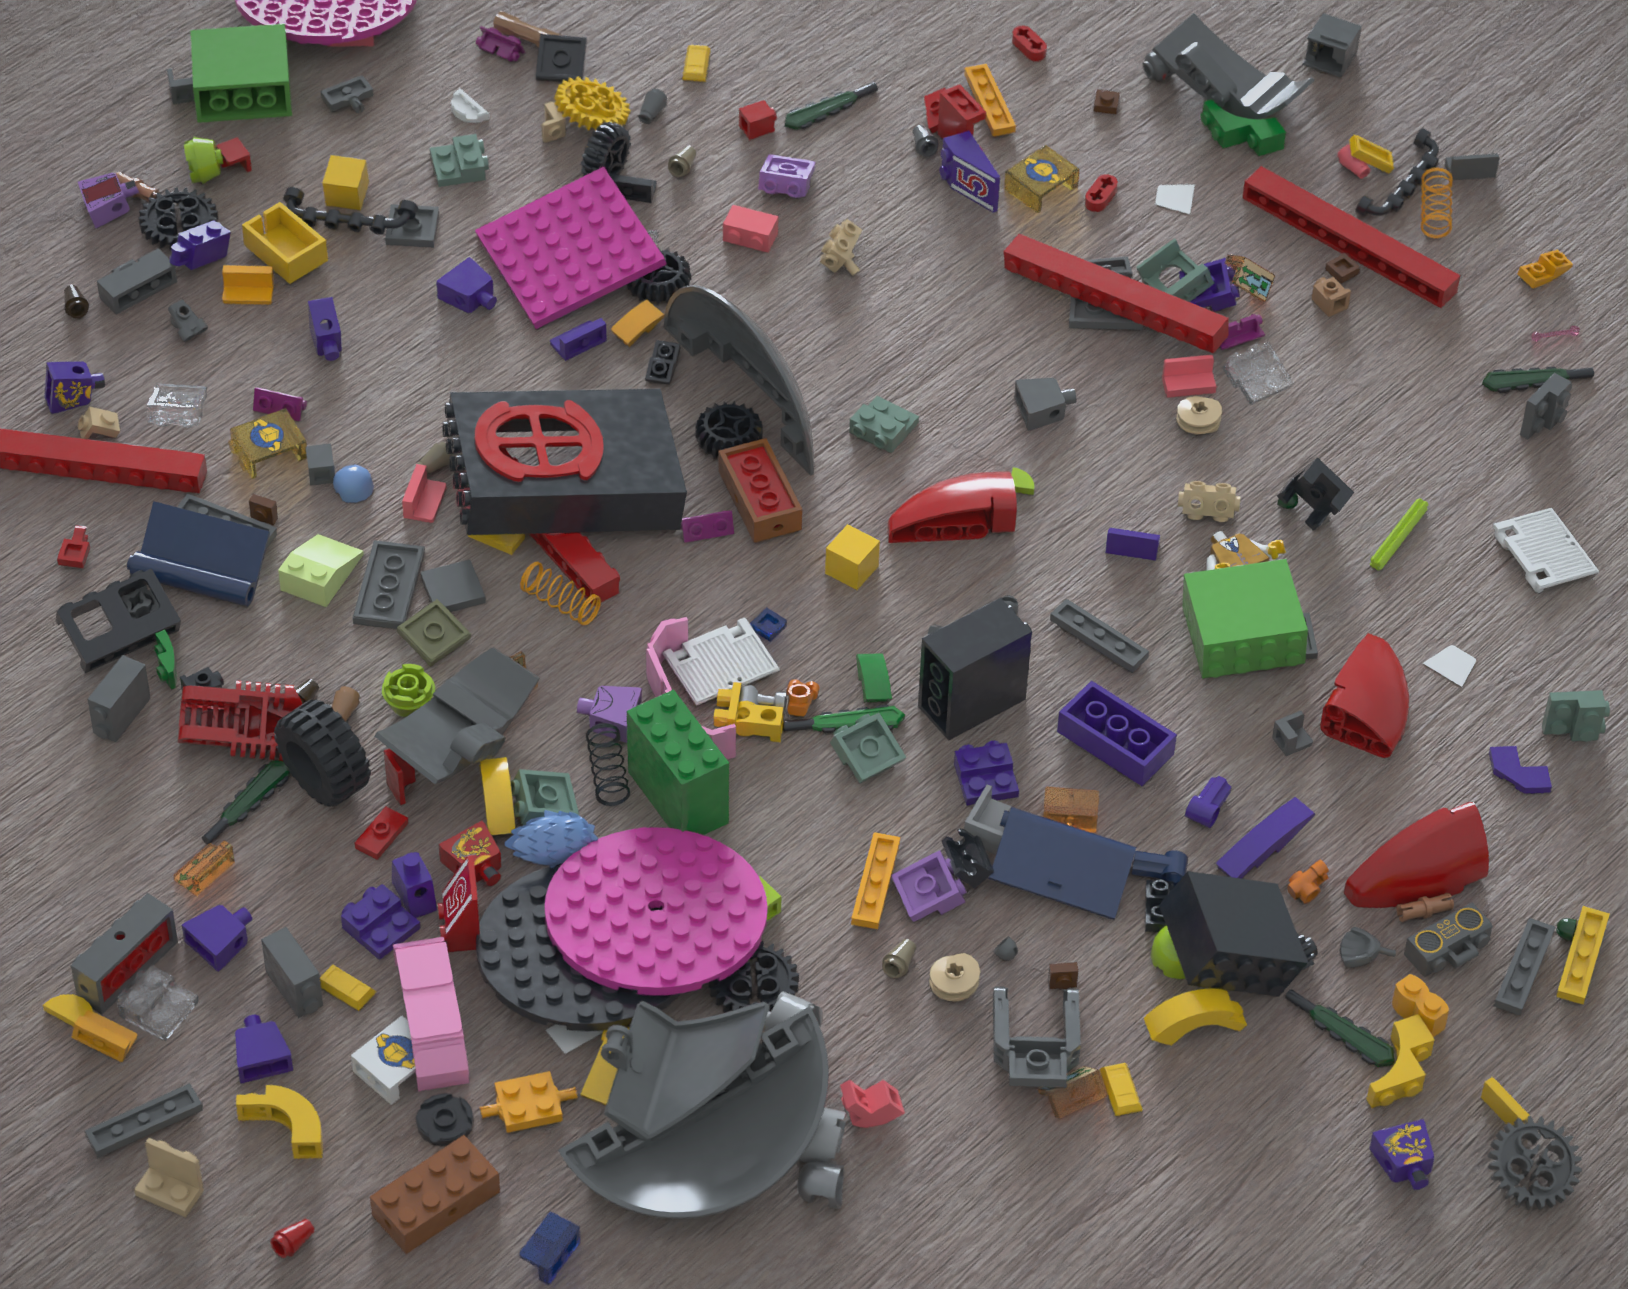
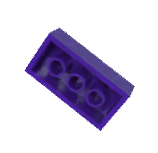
M1092 680L1059 711L1057 732L1140 786H1143L1175 752L1177 734Z

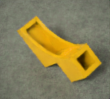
M1419 1014L1394 1022L1390 1039L1396 1051L1397 1061L1385 1076L1370 1083L1366 1100L1371 1108L1380 1105L1387 1106L1397 1099L1406 1096L1413 1097L1422 1091L1425 1073L1418 1062L1424 1061L1431 1056L1435 1039Z

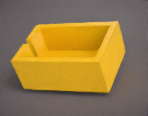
M281 202L263 212L265 234L261 215H257L242 224L244 246L268 266H272L273 270L289 284L328 261L326 240Z

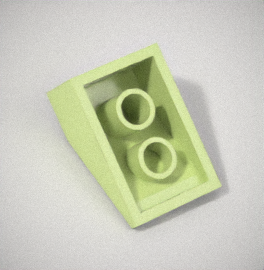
M318 534L293 550L278 570L281 591L327 607L364 555V551Z

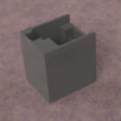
M1323 13L1307 37L1308 46L1303 65L1342 77L1357 54L1362 26Z

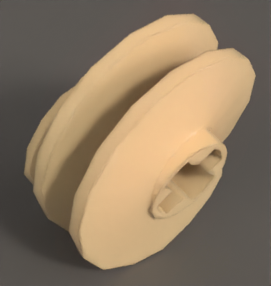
M1188 397L1178 405L1177 423L1180 428L1193 434L1215 432L1220 426L1222 406L1219 401L1211 398Z
M965 953L946 956L937 960L930 970L929 984L933 993L947 1001H961L969 998L976 992L979 985L980 968L978 962L972 956Z

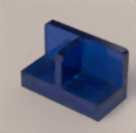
M549 1212L519 1252V1257L538 1267L539 1281L550 1285L580 1243V1226L553 1212Z

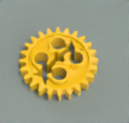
M576 77V80L569 78L568 82L563 80L562 84L558 85L554 96V105L558 106L557 111L564 112L563 117H570V123L578 122V127L584 125L587 130L591 128L596 130L604 122L617 123L623 126L626 124L630 113V104L626 103L627 98L620 97L621 92H614L615 87H606V82L599 84L597 79H594L593 82L588 77H585V80Z

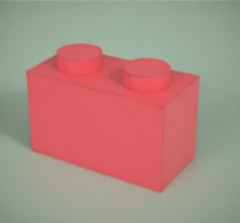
M732 205L723 223V241L769 253L778 235V216Z

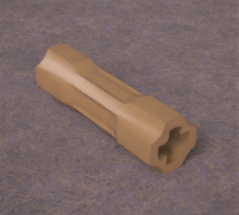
M500 11L493 21L494 28L499 32L536 44L537 47H539L540 34L561 35L549 29H540L522 22L518 17Z

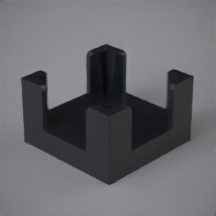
M1317 457L1293 475L1277 497L1284 504H1287L1293 495L1297 493L1314 509L1305 521L1306 525L1314 531L1331 512L1333 515L1340 512L1354 494V491Z

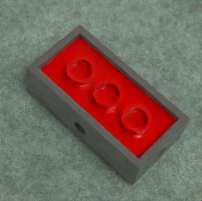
M149 893L142 899L135 901L126 914L116 919L109 930L102 936L97 937L92 946L74 959L71 964L76 995L84 998L101 1015L107 1011L178 943L173 909Z

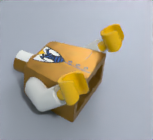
M1217 532L1211 537L1213 545L1211 546L1210 556L1207 558L1206 570L1267 562L1269 558L1277 559L1278 554L1286 553L1282 540H1275L1268 545H1262L1249 540L1244 534H1237L1227 538L1223 532Z

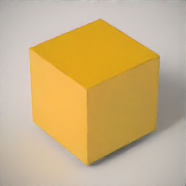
M330 156L322 182L326 206L354 210L362 209L369 185L366 160Z
M847 524L826 547L825 574L858 590L879 566L880 541Z

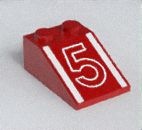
M468 855L442 891L443 903H438L439 920L445 919V925H440V935L447 942L448 953L476 950V935L480 934L473 855Z

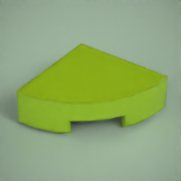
M1013 467L1011 475L1014 481L1015 492L1034 495V481L1031 476L1025 471Z

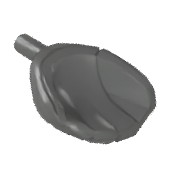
M1353 927L1350 931L1346 932L1340 943V956L1344 965L1349 968L1367 965L1379 953L1391 957L1396 955V950L1381 947L1380 941L1376 937L1358 927Z

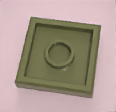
M438 599L397 627V633L430 667L471 639V633Z

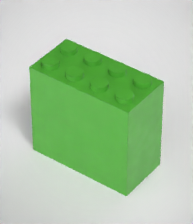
M285 24L191 30L193 91L197 123L292 116Z
M1287 559L1184 574L1182 608L1202 679L1237 673L1243 674L1257 670H1269L1284 666H1296L1305 663L1308 629Z

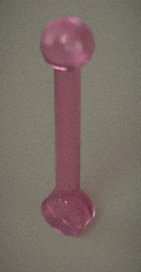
M1571 326L1567 330L1546 333L1533 332L1531 339L1539 341L1540 338L1566 334L1577 336L1580 328Z

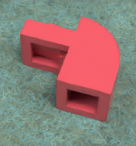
M851 1080L840 1085L843 1093L841 1098L842 1104L849 1112L852 1124L857 1127L868 1128L884 1125L905 1114L898 1090L884 1080L866 1090H863Z

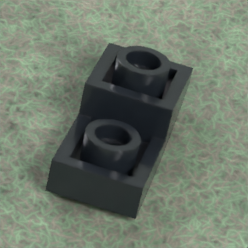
M655 341L645 381L670 385L681 349L680 343Z
M1146 880L1145 932H1159L1162 928L1166 927L1159 905L1174 888V881Z

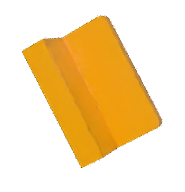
M223 265L224 289L222 301L224 304L270 305L272 303L274 289L272 266Z
M87 1010L84 1016H79L75 1022L71 1038L122 1063L137 1039V1033L91 1010Z

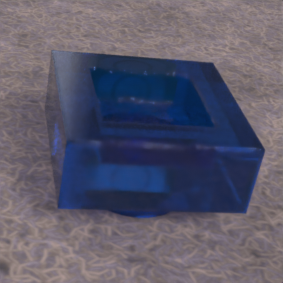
M766 607L750 622V625L755 633L771 642L787 627V620Z

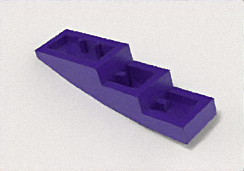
M1294 797L1240 839L1216 862L1217 867L1228 877L1242 879L1254 866L1258 869L1274 851L1279 853L1315 816V813Z

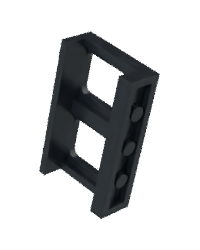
M152 568L145 572L139 570L125 581H114L105 590L98 593L96 591L90 592L76 603H65L56 613L57 625L62 624L81 658L80 666L84 673H88L121 658L122 655L125 656L156 642L155 634L165 630L168 636L178 632L181 624L178 614ZM148 585L160 608L138 619H134L131 617L121 597L123 594L127 595L136 589ZM101 606L112 626V630L91 640H86L73 618Z

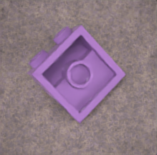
M769 154L760 170L758 189L765 190L769 194L784 193L793 198L805 197L810 187V179L815 171V162Z
M940 850L891 875L913 922L936 910L942 915L965 903L963 895L967 891L960 878L955 880L950 859H945Z

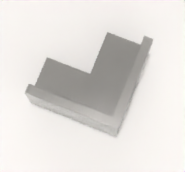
M987 784L967 817L964 829L973 836L978 835L986 851L997 854L1004 827L999 825L1004 810L1010 812L1011 806L991 799L992 786Z

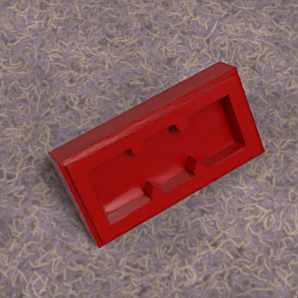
M946 88L924 96L928 128L932 134L938 132L940 92L946 90Z
M385 806L356 840L355 849L378 860L409 824L408 817Z

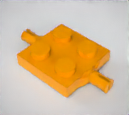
M550 1071L494 1083L497 1096L496 1104L480 1106V1113L482 1119L499 1115L504 1122L507 1133L563 1121L561 1102L577 1099V1092L575 1087L558 1090L553 1083Z

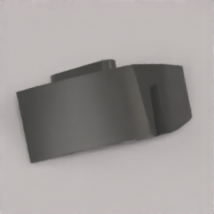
M1195 13L1189 16L1152 49L1177 76L1206 100L1212 99L1226 112L1247 119H1260L1278 112L1290 104L1315 81L1310 77L1295 82L1286 74L1270 72L1266 76L1226 45Z
M492 647L463 667L453 677L447 679L433 693L432 696L434 697L399 722L376 732L374 737L434 784H438L462 771L470 764L489 759L499 752L506 739L503 733L518 714L540 678L495 647Z

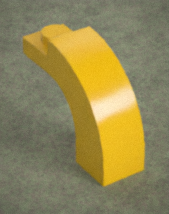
M507 758L480 761L479 770L483 787L487 828L491 835L511 833V830L515 829Z
M1216 988L1193 990L1177 995L1161 1003L1144 1017L1151 1039L1170 1046L1186 1033L1198 1027L1219 1025L1241 1031L1247 1026L1240 1004L1236 1001H1231L1226 990Z
M266 1085L265 1095L255 1093L236 1095L238 1121L272 1120L282 1123L292 1132L293 1159L323 1158V1139L319 1116L312 1104L301 1094L285 1087Z

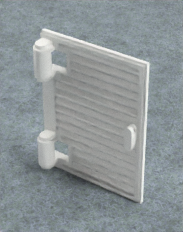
M1552 508L1493 524L1495 529L1494 536L1504 549L1511 551L1525 570L1526 580L1537 593H1541L1544 588L1599 573V570ZM1513 529L1517 535L1508 537L1505 531ZM1544 571L1548 578L1539 580L1536 574Z
M746 618L738 620L737 626L728 629L725 625L684 642L680 650L673 652L670 648L662 652L696 706L716 698L718 689H732L733 682H740L742 686H745L780 671Z

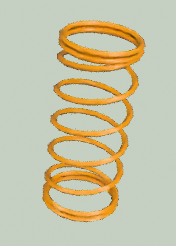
M1432 168L1423 173L1421 179V231L1428 237L1442 238L1447 236L1452 230L1451 188L1453 186V179L1451 173L1446 169ZM1433 171L1444 172L1450 177L1449 179L1445 176H1432L1424 182L1425 176ZM1442 177L1449 181V184L1446 186L1438 184L1429 187L1426 185L1430 179ZM1428 190L1429 192L1437 194H1432L1427 197L1425 192ZM1450 191V195H1449V196H1447V195H1445V194H1442V193H1445V192ZM1442 195L1447 197V199L1435 201L1430 199V197ZM1428 199L1429 201L1437 203H1432L1427 206L1425 204V201ZM1447 200H1450V204H1449V205H1447V204H1445V203H1440V202H1445V201H1447ZM1442 204L1447 206V208L1435 210L1430 208V206ZM1428 208L1429 210L1438 212H1432L1427 215L1425 213V210ZM1447 209L1450 210V213H1449V214H1447V213H1445V212H1439V211H1445V210H1447ZM1429 219L1446 220L1449 224L1442 228H1435L1428 225L1426 221ZM1425 224L1432 229L1450 227L1448 231L1441 235H1433L1426 232L1423 225Z
M533 562L527 567L520 581V589L528 595L536 594L539 601L547 600L551 608L558 607L561 614L569 613L570 618L574 621L578 620V623L582 626L589 624L596 617L601 605L599 596L595 594L589 596L582 604L578 618H574L571 612L583 600L585 588H580L575 593L569 611L563 612L560 605L571 595L574 582L570 581L565 585L560 594L558 605H551L549 599L561 587L563 576L558 575L552 581L547 598L541 599L538 593L549 582L552 570L549 568L543 572V565L540 562ZM536 565H539L536 579L527 588V581L531 571ZM547 571H550L547 581L538 590L543 576ZM559 577H561V581L557 589L553 592L552 595H550V591L553 584ZM572 583L570 592L568 593L567 597L561 602V598L565 589L568 587L569 584ZM536 587V592H534V593L529 592V591L533 590V589ZM583 590L579 602L572 608L576 596ZM594 599L589 610L583 615L588 604ZM596 602V606L590 617L586 621L582 622V618H584L591 611Z

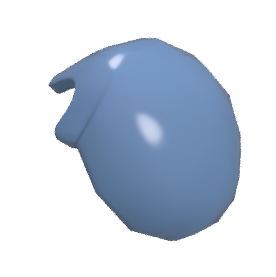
M355 464L345 466L337 471L333 478L335 492L339 493L344 502L356 503L372 495L374 489L370 473L364 467Z

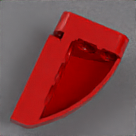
M1010 471L961 475L940 481L909 498L890 516L887 525L888 542L974 540L985 537L989 532L988 529H991V533L1015 532L1017 499Z
M1368 633L1357 645L1336 677L1334 685L1337 688L1333 690L1323 708L1320 729L1326 736L1378 757L1388 758L1405 733L1409 713V691L1403 667L1389 643L1383 638Z
M1467 802L1450 810L1443 807L1416 821L1387 841L1347 879L1344 895L1349 902L1360 908L1397 907L1399 904L1418 901L1420 897L1424 896L1431 898L1444 895L1445 893H1450L1451 896L1457 895L1463 891L1464 886L1487 877L1489 870L1488 844L1483 822L1476 805L1473 802Z

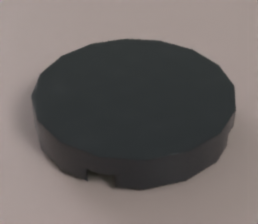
M448 1093L433 1095L426 1099L420 1105L416 1115L418 1133L425 1141L436 1146L446 1147L463 1135L467 1137L472 1131L474 1123L472 1108L468 1102L460 1096L457 1098Z

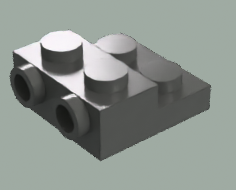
M1554 373L1527 400L1520 431L1521 436L1529 439L1535 432L1539 433L1543 427L1551 430L1557 423L1563 422L1567 415V410L1565 409L1568 407V401L1571 397L1569 391L1572 389V384L1568 379Z

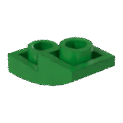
M163 630L155 634L157 645L154 646L159 665L156 667V672L161 682L166 681L172 690L176 688L177 684L175 657L170 638L166 631Z
M883 653L857 654L858 679L862 681L864 703L890 702L892 693Z

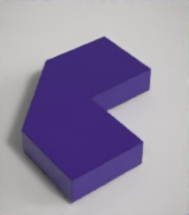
M1517 746L1490 747L1489 757L1494 775L1500 779L1505 778L1516 785L1515 788L1523 794L1551 792L1552 786L1547 766L1521 767Z

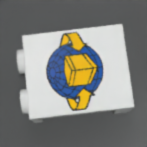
M400 1016L351 1055L353 1072L391 1105L400 1098L398 1085L416 1072L408 1020L403 1016Z

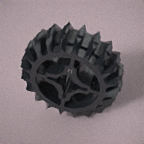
M604 122L597 127L596 131L592 132V136L588 138V143L582 154L581 172L583 177L602 167L609 174L620 175L630 154L631 136L628 130L617 123Z
M658 247L665 258L666 265L627 284L632 296H637L639 301L648 300L650 303L656 302L657 305L660 302L668 304L669 299L677 290L690 286L691 272L689 262H686L684 256H679L677 251L671 253L669 248L662 251Z
M724 401L720 406L714 403L713 408L706 407L704 413H700L695 425V438L700 449H704L706 455L712 454L713 458L716 459L719 457L720 450L763 439V424L759 414L754 413L753 408L746 409L744 403L740 406L736 405L735 401L732 404H727Z

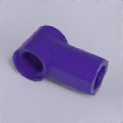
M1220 776L1211 777L1199 796H1193L1189 802L1185 817L1211 828L1219 815L1221 806L1231 793L1232 786L1228 784L1226 779Z

